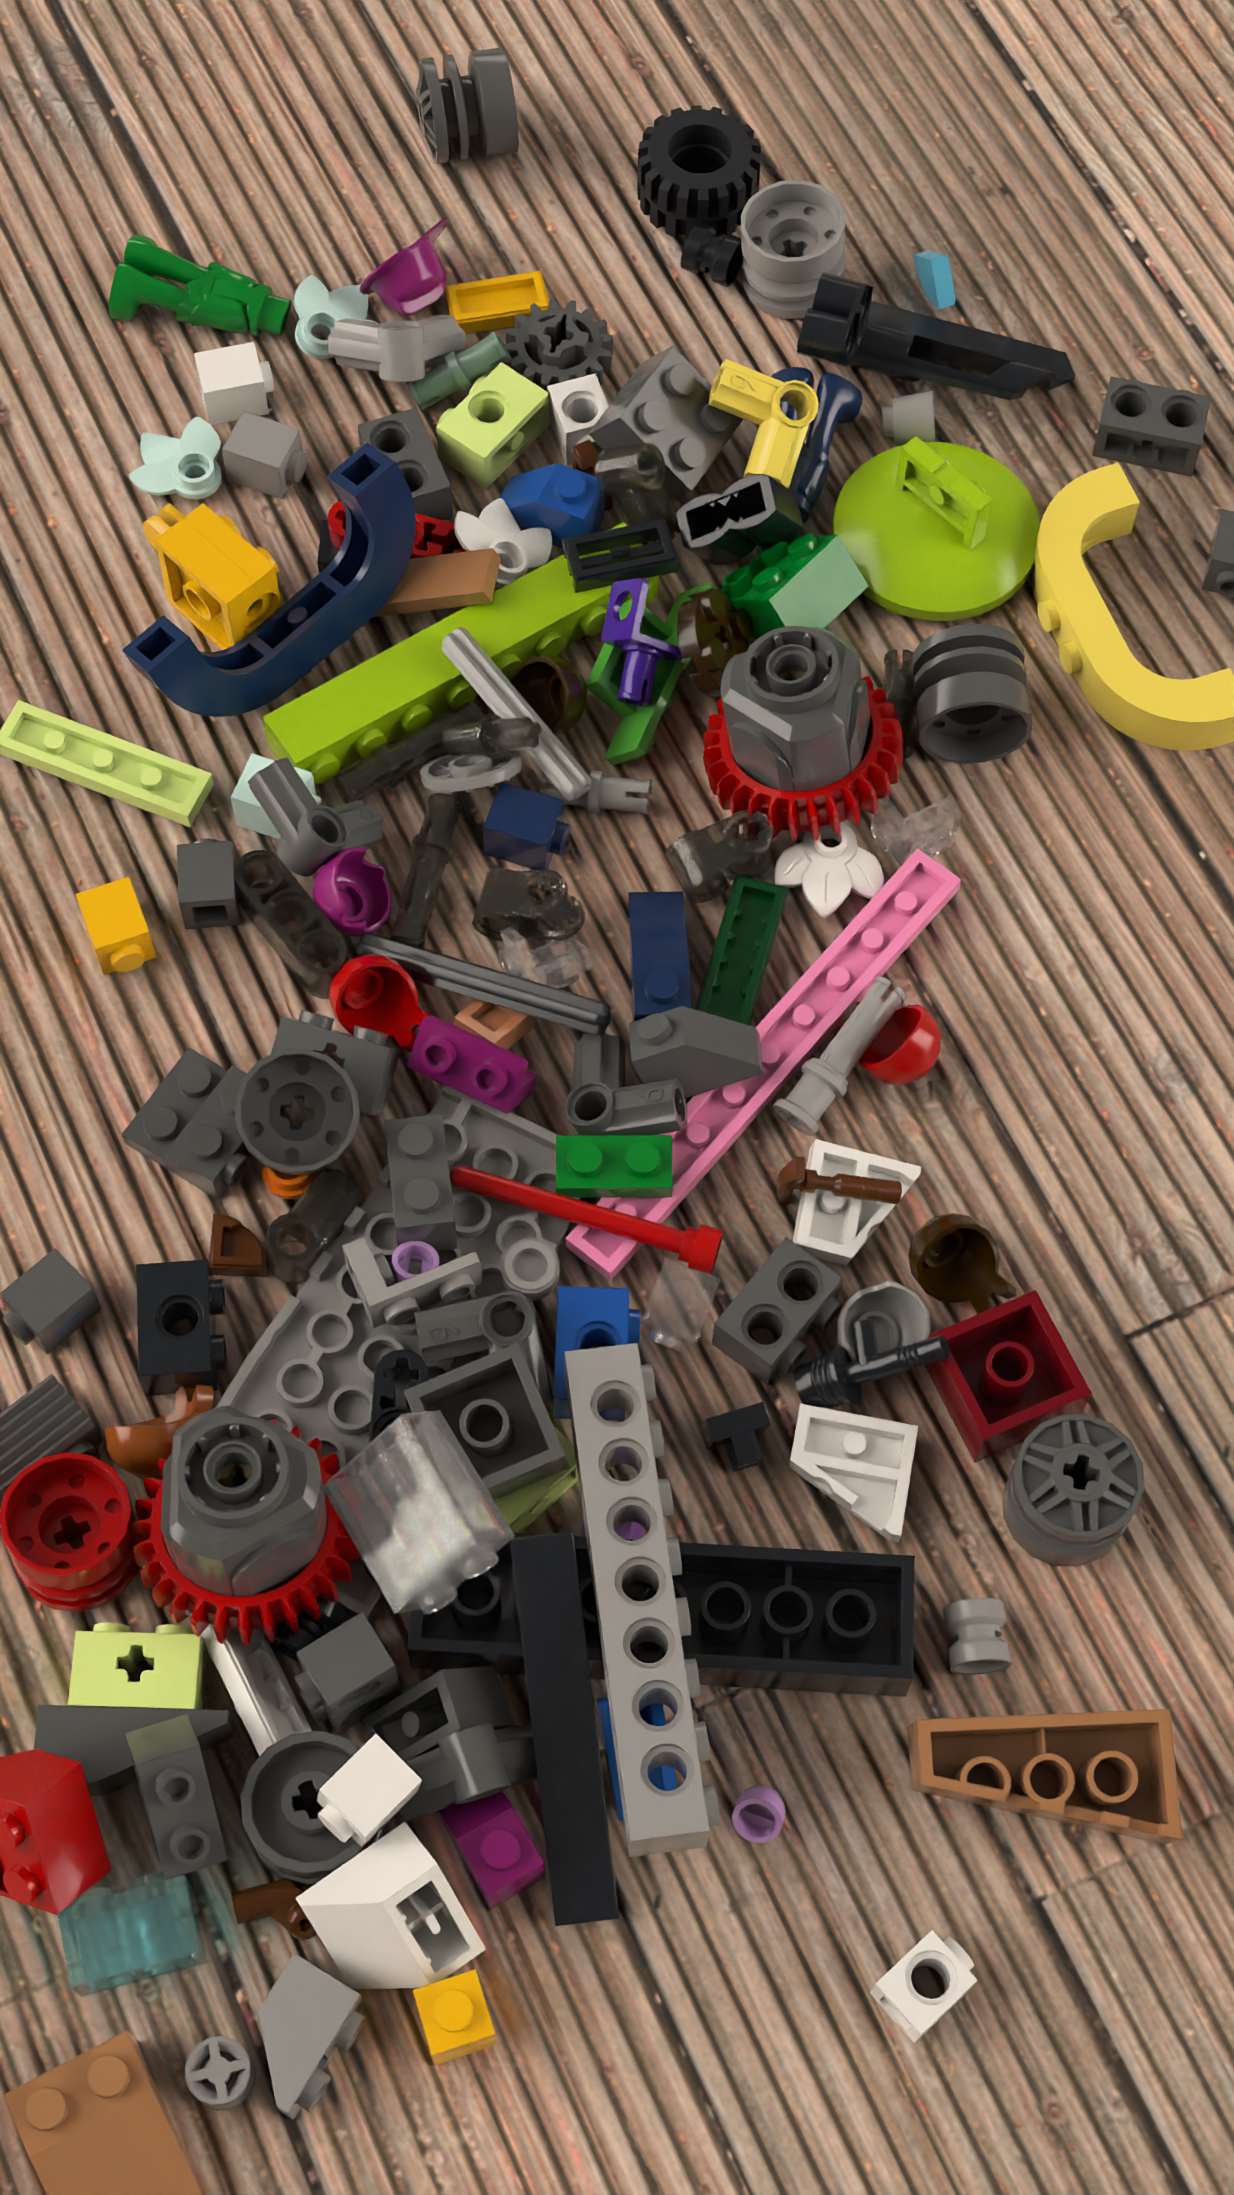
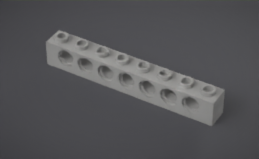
M638 1343L564 1351L565 1384L629 1857L707 1847L709 1826L719 1825V1808L715 1786H703L700 1762L710 1760L709 1741L705 1721H693L690 1698L700 1697V1682L696 1659L684 1660L681 1640L682 1636L691 1635V1622L687 1598H675L672 1576L682 1575V1562L678 1538H666L663 1516L673 1515V1502L669 1478L658 1479L655 1458L664 1457V1441L660 1420L649 1421L646 1401L656 1400L653 1367L651 1363L641 1364ZM618 1407L627 1411L630 1417L620 1423H611L604 1420L599 1414L607 1408ZM627 1464L634 1467L639 1474L632 1480L618 1481L613 1479L607 1471L615 1465ZM635 1522L642 1525L648 1533L639 1540L629 1541L621 1538L615 1532V1529L623 1523ZM642 1581L650 1584L657 1593L649 1600L635 1601L630 1599L623 1589L632 1582ZM654 1642L663 1648L666 1655L655 1663H644L636 1659L631 1650L639 1643ZM660 1703L669 1707L674 1713L675 1718L667 1725L652 1726L642 1719L640 1712L649 1704ZM670 1766L682 1774L684 1782L675 1790L664 1791L656 1788L650 1782L648 1776L658 1767Z

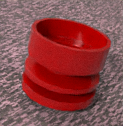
M65 1452L43 1457L19 1472L5 1491L0 1509V1527L3 1542L12 1558L19 1579L30 1595L36 1600L55 1610L77 1613L103 1607L121 1595L138 1573L139 1565L136 1564L133 1555V1547L137 1543L134 1541L131 1532V1524L136 1522L137 1519L127 1486L113 1467L92 1455ZM80 1537L84 1545L79 1549L73 1550L69 1541Z

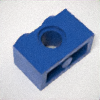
M558 1286L553 1418L570 1419L564 1376V1351L587 1349L593 1345L604 1347L638 1343L639 1345L640 1310L629 1309V1289ZM610 1407L599 1414L604 1420L625 1421V1410L622 1408Z

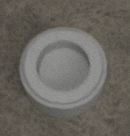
M522 1239L510 1245L502 1256L500 1264L501 1280L507 1291L520 1292L531 1301H535L548 1296L555 1289L560 1274L559 1259L549 1244L538 1239Z

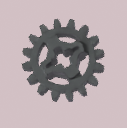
M550 299L549 309L543 311L534 303L530 305L529 318L517 314L515 316V328L506 329L505 346L511 356V361L505 362V365H510L511 369L547 391V386L595 373L600 385H602L603 372H610L612 369L613 335L607 334L606 320L594 322V309L591 307L582 313L577 312L576 301L571 300L565 309L559 308L555 299Z

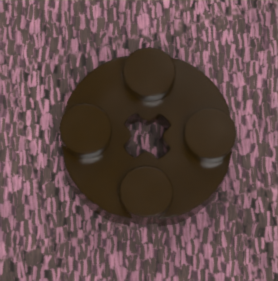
M711 588L689 595L692 598L691 601L681 604L677 615V638L682 658L692 657L699 672L690 675L697 688L708 697L720 698L721 679L725 667L734 655L749 649L748 639L752 637L754 628L751 616L745 608L736 609L732 601L723 592Z

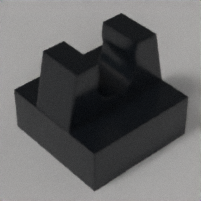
M760 1402L708 1418L700 1426V1430L707 1450L722 1445L725 1446L733 1472L756 1466L757 1462L762 1460L755 1435L763 1433L771 1424L764 1403Z

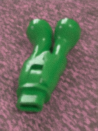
M134 234L126 244L124 263L119 262L114 274L109 298V316L114 320L130 322L137 315L140 306L153 305L176 312L177 321L190 323L191 326H206L233 333H247L250 329L251 335L257 337L261 331L281 336L290 315L292 301L272 295L271 287L259 284L253 278L233 271L224 265L221 266L216 262H211L208 268L197 265L158 247L156 242L149 237ZM154 276L186 284V289L177 287L175 285L157 279Z

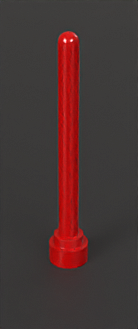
M456 1166L450 1172V1182L456 1188L679 1254L678 1260L688 1263V1269L710 1276L713 1272L724 1230L701 1224L699 1229L688 1226L686 1231H682L467 1166Z

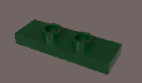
M735 875L695 1010L743 1024H751L787 902L789 888Z

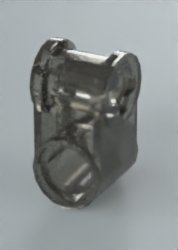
M747 809L738 811L732 816L701 830H694L680 836L671 843L665 855L690 900L694 903H704L731 889L735 875L753 879L760 877L768 871L773 858V851L770 845L773 840L772 823L767 822V816L759 811L753 814L748 813ZM740 825H743L742 834H739ZM758 855V862L755 864V856Z
M497 868L488 871L486 874L472 925L480 934L498 941L527 939L557 942L573 937L582 928L586 912L578 899L568 895L567 883L563 876L556 871H513Z

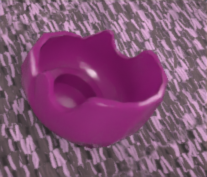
M360 846L343 849L330 858L315 875L313 886V901L320 916L334 929L352 937H362L365 933H372L378 930L391 914L392 894L384 877L385 868L382 865L371 864L365 860L366 848Z

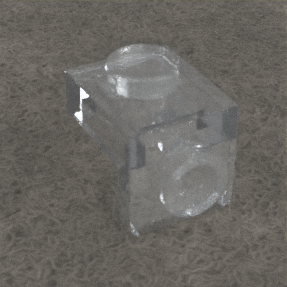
M886 796L877 801V811L871 824V832L878 847L885 853L890 852L901 867L917 848L929 856H936L947 850L956 839L962 811L952 797L948 796L904 819L889 797Z
M512 927L500 931L505 948L499 950V957L505 972L551 987L563 988L576 982L579 979V973L594 968L587 947L570 934L530 951L526 939Z
M666 1257L640 1321V1324L651 1328L647 1339L677 1351L681 1350L684 1341L696 1345L721 1279Z

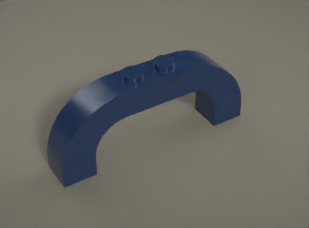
M366 443L327 476L343 503L346 513V531L340 550L333 561L320 574L245 638L221 651L201 652L188 635L163 615L122 650L131 664L173 703L187 711L203 716L226 717L243 714L262 707L282 695L297 681L308 675L318 663L339 645L349 640L353 633L370 620L388 601L403 577L413 549L416 520L410 488L395 461L369 443Z

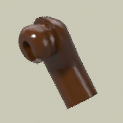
M281 1879L231 1893L238 1925L271 1916L297 1939L306 1940L317 1935L295 1899L306 1890L294 1881Z

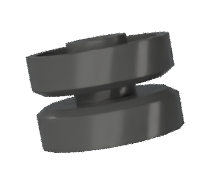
M318 1730L290 1734L265 1749L249 1769L240 1796L242 1823L263 1865L280 1879L294 1881L306 1889L315 1885L382 1838L387 1827L386 1823L361 1847L352 1837L345 1843L340 1841L323 1824L319 1817L310 1819L306 1812L310 1806L319 1804L317 1802L319 1789L360 1750L345 1737Z

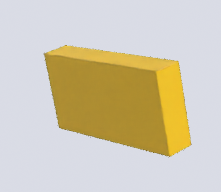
M541 271L446 285L444 288V298L448 314L455 317L456 323L465 331V334L515 326V316L517 314L530 317V305L534 303L542 311L549 309V299Z

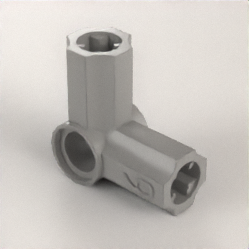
M441 314L420 321L395 320L382 323L346 318L335 321L334 329L328 336L329 355L336 359L337 365L379 371V376L382 380L394 382L423 379L426 368L444 363L446 361L445 355L452 351L458 354L460 350L465 349L466 345L465 331L456 323L455 317Z

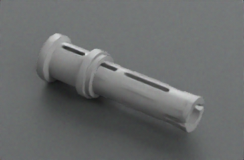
M882 976L875 978L871 988L834 1039L831 1040L820 1058H811L810 1061H805L801 1067L803 1075L785 1099H777L774 1103L773 1109L784 1121L805 1135L811 1137L816 1135L819 1130L817 1124L819 1118L835 1098H843L846 1094L848 1082L845 1078L858 1063L861 1056L899 1005L906 1000L907 996L900 987L896 986L886 1001L880 1003L879 999L892 981Z

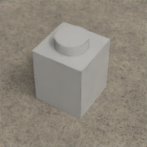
M246 411L241 413L222 448L227 481L282 500L285 498L293 482L298 483L301 480L307 465V454L302 450L300 429Z

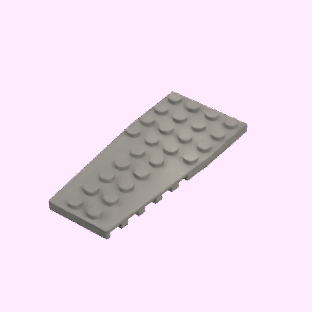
M447 1085L443 1086L441 1098L428 1115L443 1114L449 1173L454 1167L463 1165L556 1193V1135L558 1134L512 1112L504 1113ZM389 1163L386 1164L378 1175V1184L360 1208L356 1206L346 1219L344 1231L328 1252L324 1250L309 1270L310 1277L296 1297L290 1296L249 1352L216 1408L230 1406L248 1416L262 1418L269 1422L274 1419L278 1426L289 1432L297 1426L301 1430L302 1441L305 1444L318 1437L322 1443L323 1457L335 1453L339 1459L340 1473L348 1472L352 1479V1493H356L359 1498L361 1511H359L360 1514L357 1516L362 1521V1527L374 1373L377 1363L389 1352L401 1349L414 1351L424 1360L416 1330L415 1317L400 1325L390 1326L385 1323L373 1328L346 1268L342 1245L365 1237L373 1256L383 1252L391 1268L392 1254L398 1247ZM451 1184L458 1249L436 1251L439 1256V1266L469 1253L476 1252L481 1262L482 1283L475 1286V1290L470 1295L459 1301L444 1303L441 1300L420 1309V1311L507 1291L501 1280L500 1269L501 1259L506 1249L519 1240L531 1238L549 1244L557 1254L571 1222L462 1190ZM411 1261L409 1273L419 1274L422 1263ZM502 1301L494 1308L492 1321L499 1332L506 1335H514L523 1328L525 1314L517 1303ZM489 1350L426 1363L429 1380L489 1355ZM400 1368L396 1378H387L386 1380L394 1382L396 1392L395 1407L407 1408L406 1396L403 1391L406 1390L408 1382L418 1380L411 1378L409 1369ZM384 1405L382 1410L390 1407ZM395 1423L386 1427L382 1432L380 1440L383 1446L391 1451H404L412 1445L416 1434L407 1424ZM427 1448L425 1450L420 1527H425L444 1494ZM390 1481L382 1485L378 1490L376 1500L385 1509L398 1510L406 1506L410 1501L412 1492L403 1482ZM374 1522L373 1527H376V1526H379V1525H384V1524H381V1523H379V1522ZM410 1523L399 1526L408 1529L410 1528ZM385 1525L386 1542L384 1551L373 1553V1556L381 1558L383 1568H394L396 1558L406 1557V1554L398 1552L396 1543L397 1526ZM362 1537L355 1539L359 1543L360 1548L359 1560L346 1561L351 1567V1582L332 1581L336 1584L338 1590V1601L346 1607L348 1614L355 1617L363 1612L370 1623L391 1586L378 1584L368 1576L362 1562Z

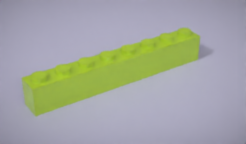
M622 522L621 524L611 529L625 527L627 525L625 524V522ZM640 543V544H635V545H630V546H631V548H634V547H639V546H643V545ZM610 550L581 555L579 558L609 553ZM563 554L496 590L493 593L491 603L469 605L263 716L267 745L278 760L288 758L294 767L312 772L314 784L326 783L348 765L361 758L368 759L377 755L390 742L407 733L413 734L421 731L432 719L452 708L459 709L465 707L475 699L478 693L442 651V640L446 635L460 627L466 629L510 681L514 671L523 661L534 656H557L567 645L585 635L592 636L601 632L604 627L612 585L575 593L573 578L568 571L567 558L565 559ZM659 576L645 578V580L649 581L645 606L658 596ZM631 593L625 597L622 604L632 600Z

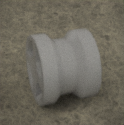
M226 2036L210 2037L200 2042L190 2052L185 2064V2080L189 2090L204 2106L216 2111L231 2110L241 2105L251 2095L256 2082V2068L251 2056L236 2040ZM238 2072V2074H234V2075L232 2076L231 2080H230V2081L228 2082V2084L226 2085V2082L230 2079L232 2073Z

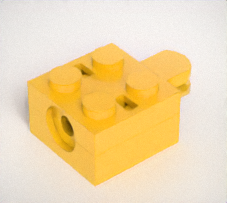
M168 503L159 510V517L153 515L143 522L144 533L150 544L158 552L168 602L221 650L237 644L281 607L283 597L278 587L277 573L279 570L275 560L264 548L260 546L254 548L242 537L236 524L226 515L219 517L202 503L187 516H184L171 503Z

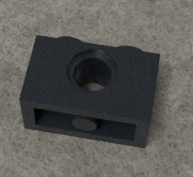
M208 1259L136 1264L138 1377L145 1395L175 1394L181 1386L195 1389L197 1385L212 1386L213 1391H217V1371L227 1370L225 1335H216L215 1315L225 1314L223 1279H213ZM190 1319L197 1322L195 1328L186 1335L176 1336L169 1333L171 1326L179 1320Z

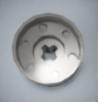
M805 180L780 181L763 187L746 203L741 213L743 287L751 303L764 313L783 319L804 318L807 310L812 308L815 292L823 272L845 278V210L837 196L824 186Z

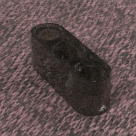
M254 850L244 854L237 861L234 868L235 883L243 911L304 989L314 997L329 999L332 980L349 961L347 945L343 937L282 863L280 858L274 853L265 850ZM259 882L272 883L263 889L252 888L254 884ZM298 920L304 922L295 928L282 927L289 921ZM321 960L335 962L327 968L313 967L316 962Z

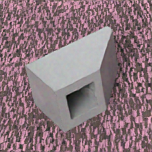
M295 1953L291 1956L258 2010L276 2106L282 2114L293 2121L301 2108L311 2112L316 2106L331 2079V2076L323 2071L337 2048L345 2053L350 2049L366 2021V2017L359 2013L364 2002L358 1992Z

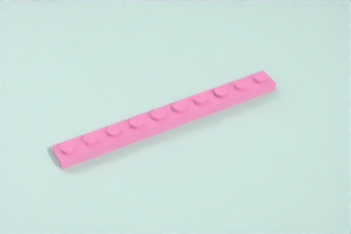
M917 848L757 1025L756 1029L760 1034L764 1074L693 1096L686 1104L687 1125L683 1126V1130L659 1134L672 1135V1197L601 1198L596 1205L662 1224L802 1067L805 1061L811 1057L856 1006V1002L865 996L873 985L875 978L883 976L959 890L961 879ZM580 1224L565 1238V1247L609 1281L617 1275L644 1244Z

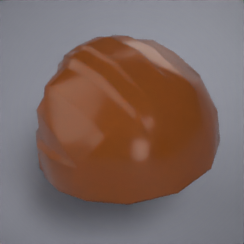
M197 1385L194 1389L181 1386L175 1393V1412L135 1424L105 1427L107 1450L113 1462L121 1469L142 1480H145V1478L163 1480L158 1466L159 1458L167 1460L171 1455L173 1434L178 1428L193 1417L212 1409L213 1387Z

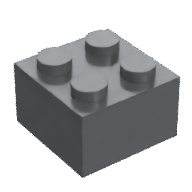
M671 346L638 366L589 432V435L658 506H661L691 492L741 424L743 418L708 405L712 386L674 346Z
M518 1342L403 1391L449 1505L457 1516L570 1468V1464Z

